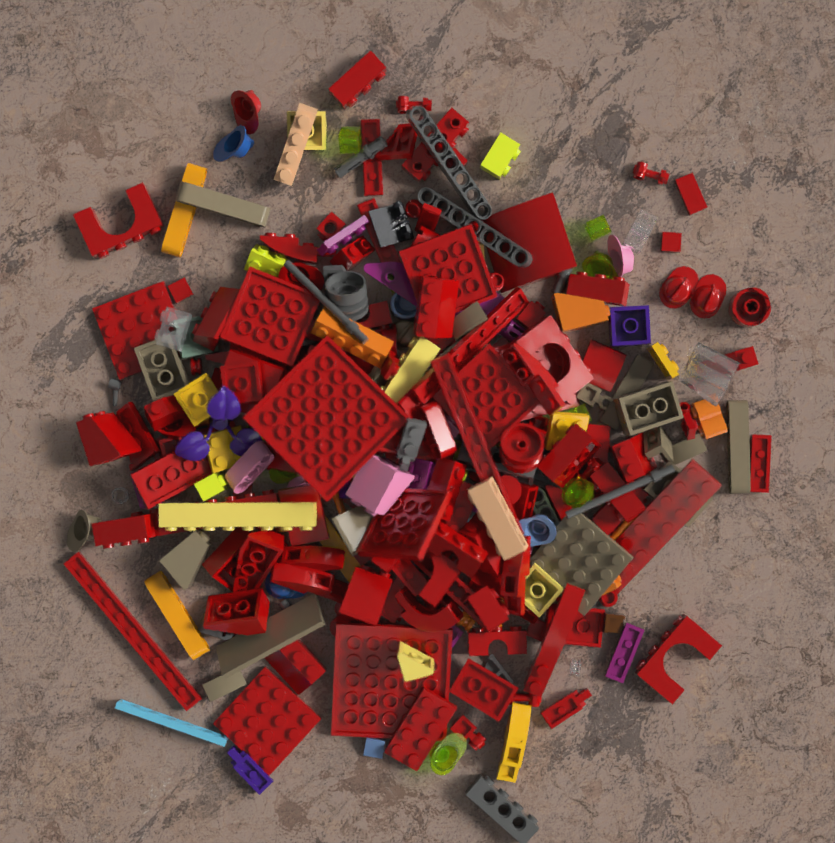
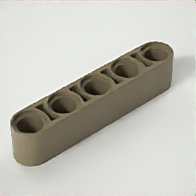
M180 182L175 201L261 227H266L271 209L186 182Z
M727 400L729 493L750 494L748 401Z

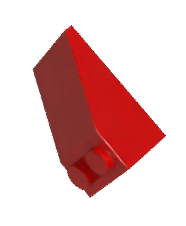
M262 588L208 596L203 628L241 635L266 633L270 601Z

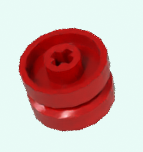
M525 423L514 424L507 428L501 437L499 457L502 464L508 470L521 474L531 472L538 467L544 449V439L541 432L536 427Z

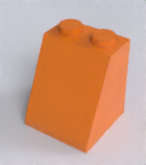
M554 293L551 296L556 320L563 333L602 324L609 320V306L605 305L604 301L562 293Z

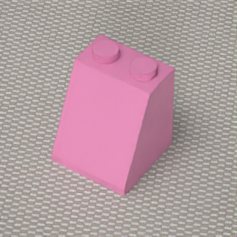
M374 455L356 473L346 495L352 498V503L366 507L365 511L374 516L376 514L385 515L415 476L408 471L399 470V466L392 461Z

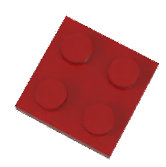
M260 362L220 366L222 386L227 387L234 393L239 404L259 402L264 397Z

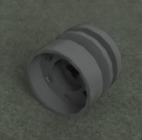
M342 271L331 275L325 283L327 298L345 316L356 321L367 314L369 310L367 288L362 274L355 271Z

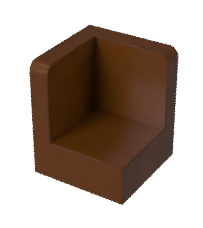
M605 612L603 632L622 634L625 615Z

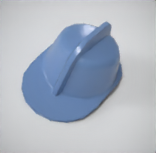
M537 514L531 518L519 520L524 535L531 536L530 547L551 543L556 537V527L553 521L545 515Z

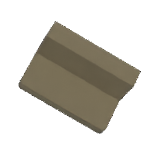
M662 426L643 432L644 452L647 458L650 459L663 453L667 460L672 462V440Z

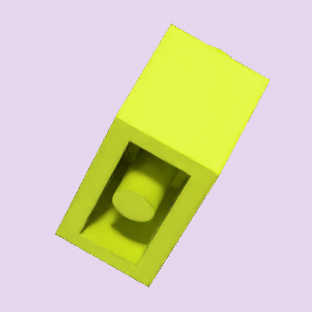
M500 132L481 163L480 169L499 180L501 176L506 177L511 169L508 166L511 160L515 161L521 152L518 150L520 144Z
M217 472L194 484L203 501L209 500L228 489L226 486L228 483L224 478V474L220 475Z

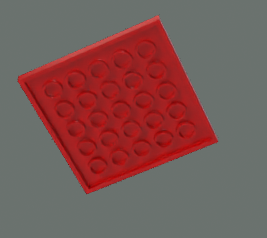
M328 335L243 417L326 502L405 425L406 419L410 418Z
M336 622L331 736L391 739L423 687L449 701L453 628L440 632H427L413 626ZM401 641L433 658V674L405 682L397 656L398 643ZM447 725L437 741L446 742Z

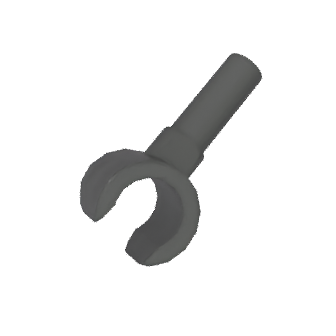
M115 378L110 379L108 388L114 389L112 406H117L118 391L122 384L120 380Z

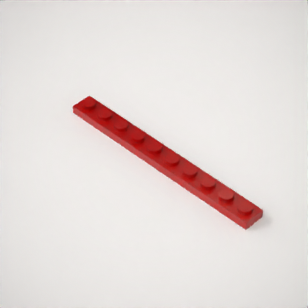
M450 353L431 360L480 482L493 477L518 527L524 535Z
M78 551L64 563L65 567L182 707L188 711L199 702L202 697L81 552Z

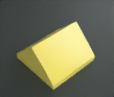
M287 111V138L296 111ZM317 111L304 150H326V111Z
M536 563L530 568V574L526 576L525 605L540 618L559 597L564 588Z
M401 641L398 643L397 656L405 682L433 674V658Z

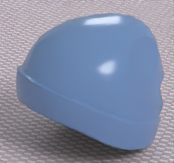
M397 293L392 296L390 305L392 313L400 319L415 317L416 306Z

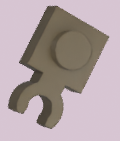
M590 383L581 388L576 397L579 401L592 408L595 403L598 404L602 411L608 409L603 406L602 402L604 400L612 401V398L609 396H601L602 390Z

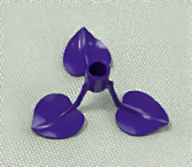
M222 386L207 405V411L211 416L212 423L209 424L206 437L204 438L200 432H191L185 435L177 444L175 454L191 461L205 458L210 451L207 441L213 428L218 430L227 428L232 438H234L230 443V449L238 456H242L254 443L262 441V437L252 428L241 429L237 436L233 433L227 419H235L239 415L240 404L234 393L227 387Z

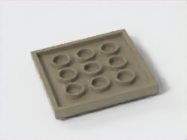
M580 513L569 519L567 516L562 519L556 527L557 534L555 539L551 543L542 544L531 557L530 568L536 563L563 588L568 583L584 589L585 593L578 611L585 616L634 557L585 515Z

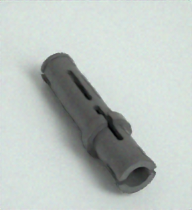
M379 136L372 143L365 144L363 149L334 168L336 174L342 178L369 158H374L375 154L388 146L382 136Z

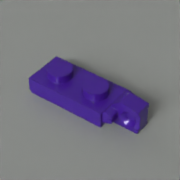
M235 746L228 750L227 754L233 759L231 761L233 768L259 795L273 783L274 780L244 751L240 753Z

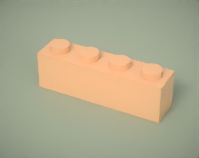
M299 103L273 180L292 186L318 109Z
M493 477L471 486L468 490L469 500L472 504L476 505L479 519L485 522L487 534L496 543L495 548L498 555L506 560L525 551L528 544Z

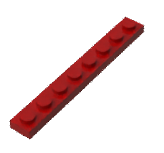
M516 287L487 315L488 319L474 327L448 352L451 355L457 372L530 303L521 288ZM432 367L410 390L419 403L424 405L441 389V385Z

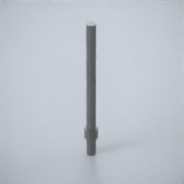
M289 260L284 263V267L346 327L345 329L351 335L354 334L363 344L368 341L369 338L359 329V326L345 316Z
M670 465L660 470H653L649 472V475L565 511V514L569 519L650 482H658L662 480V477L675 472L673 465Z

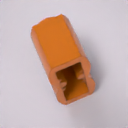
M710 396L691 403V415L693 419L696 418L698 422L697 433L703 439H709L728 432L716 396Z

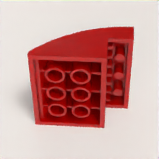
M553 192L490 215L487 219H481V221L532 255V263L528 267L522 268L514 265L486 246L494 272L501 274L504 278V286L500 290L501 293L554 277L558 273L577 267ZM493 233L487 235L488 243L493 241ZM505 243L502 247L504 253L510 249L509 243ZM524 253L518 257L519 263H523L526 259Z

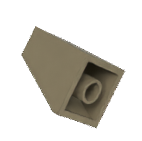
M363 505L357 506L332 519L352 557L358 554L356 551L374 515L365 511L366 507Z
M201 529L194 531L159 560L184 591L193 585L212 545L210 542L211 536L206 531H201Z

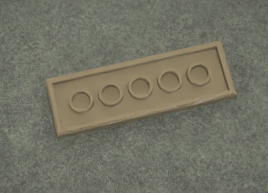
M313 593L269 617L266 633L254 635L238 634L216 646L221 675L226 679L324 626L325 622L316 594Z

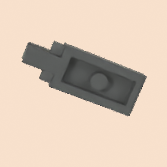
M406 419L396 449V457L399 459V470L407 471L410 461L415 460L427 426L426 421Z

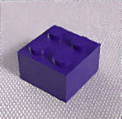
M649 305L609 308L610 347L651 344Z

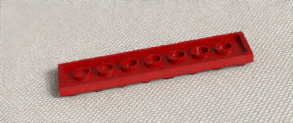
M693 458L615 540L616 543L634 557L619 574L621 585L613 590L616 596L722 486Z

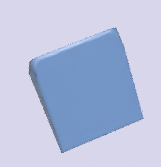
M366 737L363 756L382 759L386 739Z

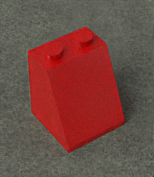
M105 411L95 414L90 413L82 416L83 420L76 422L90 467L112 462L142 451L141 446L113 412L107 414Z
M643 432L609 445V452L616 470L624 482L644 476L657 468L654 458L648 459L645 455Z
M476 513L459 531V534L489 552L478 570L499 577L503 571L504 559L498 555L495 548L496 543L493 538L491 539L488 536L485 522L481 521Z
M361 564V567L356 566L339 613L377 625L393 582V578H390L391 574L381 570L379 573L373 572L372 567Z

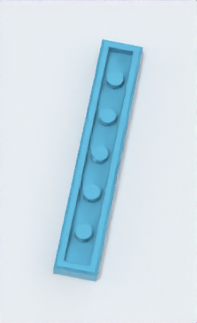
M120 699L115 706V709L223 747L228 740L226 735Z

